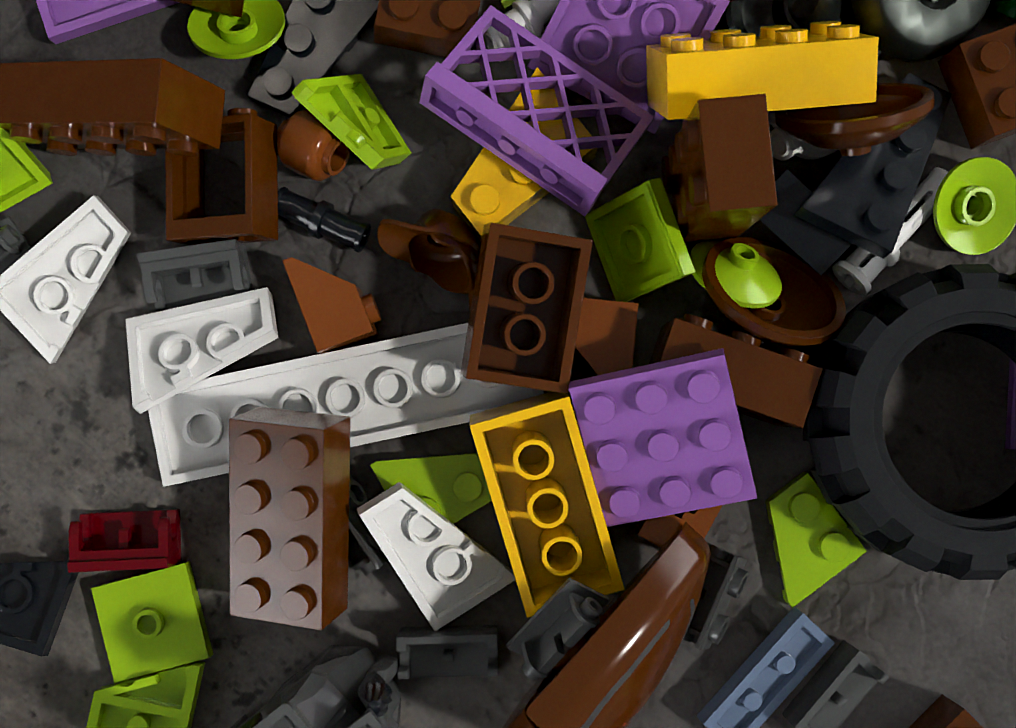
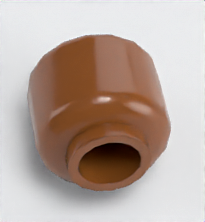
M305 109L294 113L278 127L277 152L279 160L286 168L309 179L322 181L339 174L346 166L351 150L308 110Z

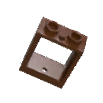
M232 108L227 111V116H223L220 143L245 140V214L205 217L204 149H198V156L194 157L171 154L165 149L167 241L190 246L236 239L241 243L278 240L277 124L259 117L256 110L249 108Z

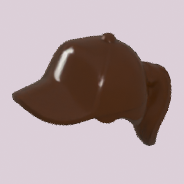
M442 209L428 210L421 215L415 224L393 219L381 220L377 229L378 242L381 248L390 256L410 263L411 268L415 272L428 275L442 289L453 293L468 294L470 312L480 254L479 243L472 228L461 218Z

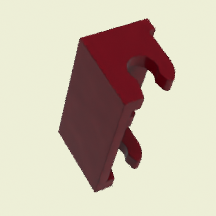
M180 509L80 514L79 521L70 522L68 573L169 568L182 562Z

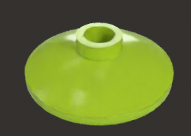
M245 0L242 18L195 7L189 16L187 29L194 46L204 54L220 59H242L265 51L280 38L285 27V15L281 4L277 0Z
M974 157L960 162L946 174L938 187L933 205L934 224L941 240L956 252L967 255H980L997 248L1007 239L1016 225V176L1006 164L990 157Z
M723 240L701 241L692 248L689 254L695 269V273L692 275L704 289L706 287L702 278V269L705 258L710 249ZM736 243L732 247L724 249L718 255L715 262L717 278L725 292L739 306L745 308H764L772 305L778 299L782 290L780 276L775 268L759 255L754 248L743 243Z

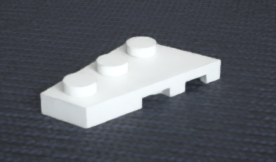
M93 195L0 275V311L50 364L56 363L131 235L127 227L99 196Z
M268 287L125 319L133 408L141 414L277 339L278 331L273 296Z
M400 482L357 508L360 518L434 631L442 628L515 581L513 570Z

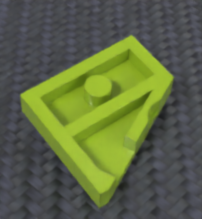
M362 74L302 80L292 91L293 96L371 170L400 164L412 153Z
M477 453L379 460L370 465L385 491L400 482L453 524L492 501Z
M802 472L765 500L769 524L773 527V546L776 561L780 564L783 580V599L790 607L796 606L867 552L855 534L847 528L846 522L833 505L826 502L818 485L808 473Z
M196 661L98 688L93 694L86 728H191L205 662Z

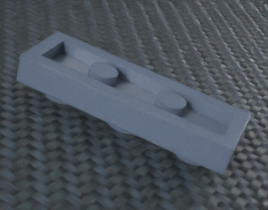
M794 606L697 714L698 719L707 728H760L835 642Z

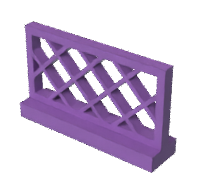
M492 5L483 13L441 64L436 62L425 75L419 102L584 217L655 118ZM492 26L508 37L510 48L486 49L483 38L484 33ZM539 58L549 65L551 76L527 78L523 59ZM514 61L518 79L493 80L489 62ZM480 63L483 81L466 82L453 73V71L459 64ZM580 86L590 94L592 104L569 106L565 87ZM554 88L559 107L535 109L530 90ZM521 91L525 110H507L498 104L496 93ZM621 114L634 123L636 127L631 133L611 135L606 115ZM595 116L600 136L577 138L572 118ZM562 119L566 139H549L540 132L538 121ZM614 146H621L615 154ZM603 148L607 162L604 171L600 174L584 163L580 150Z

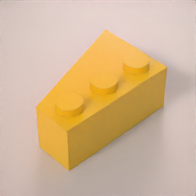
M537 67L531 77H543L544 75ZM554 88L530 90L535 109L559 107ZM521 92L509 111L525 110ZM572 118L577 138L592 137L578 118ZM562 119L538 121L540 132L549 139H566ZM483 147L450 197L455 210L472 228L476 237L481 242L484 225L488 223L508 225L549 192ZM597 148L580 150L582 161L587 164L595 158Z

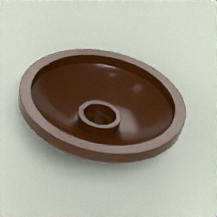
M877 83L876 102L775 111L776 125L786 134L812 146L825 149H840V154L843 156H859L871 152V146L891 141L922 121L934 108V92L930 88L915 84Z
M730 238L714 245L705 258L702 278L712 301L729 320L754 336L787 346L815 345L826 342L835 336L844 323L846 317L845 301L833 280L826 273L822 276L817 274L801 257L785 246L757 238ZM736 243L749 245L775 268L782 282V290L778 299L772 305L764 308L741 307L725 292L715 271L716 259L724 249L732 247Z

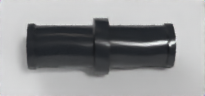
M281 187L278 190V217L308 229V235L316 239L324 236L354 249L355 252L360 253L363 250L371 233V224L361 222L334 210V205L325 200L317 203L290 191L286 187Z

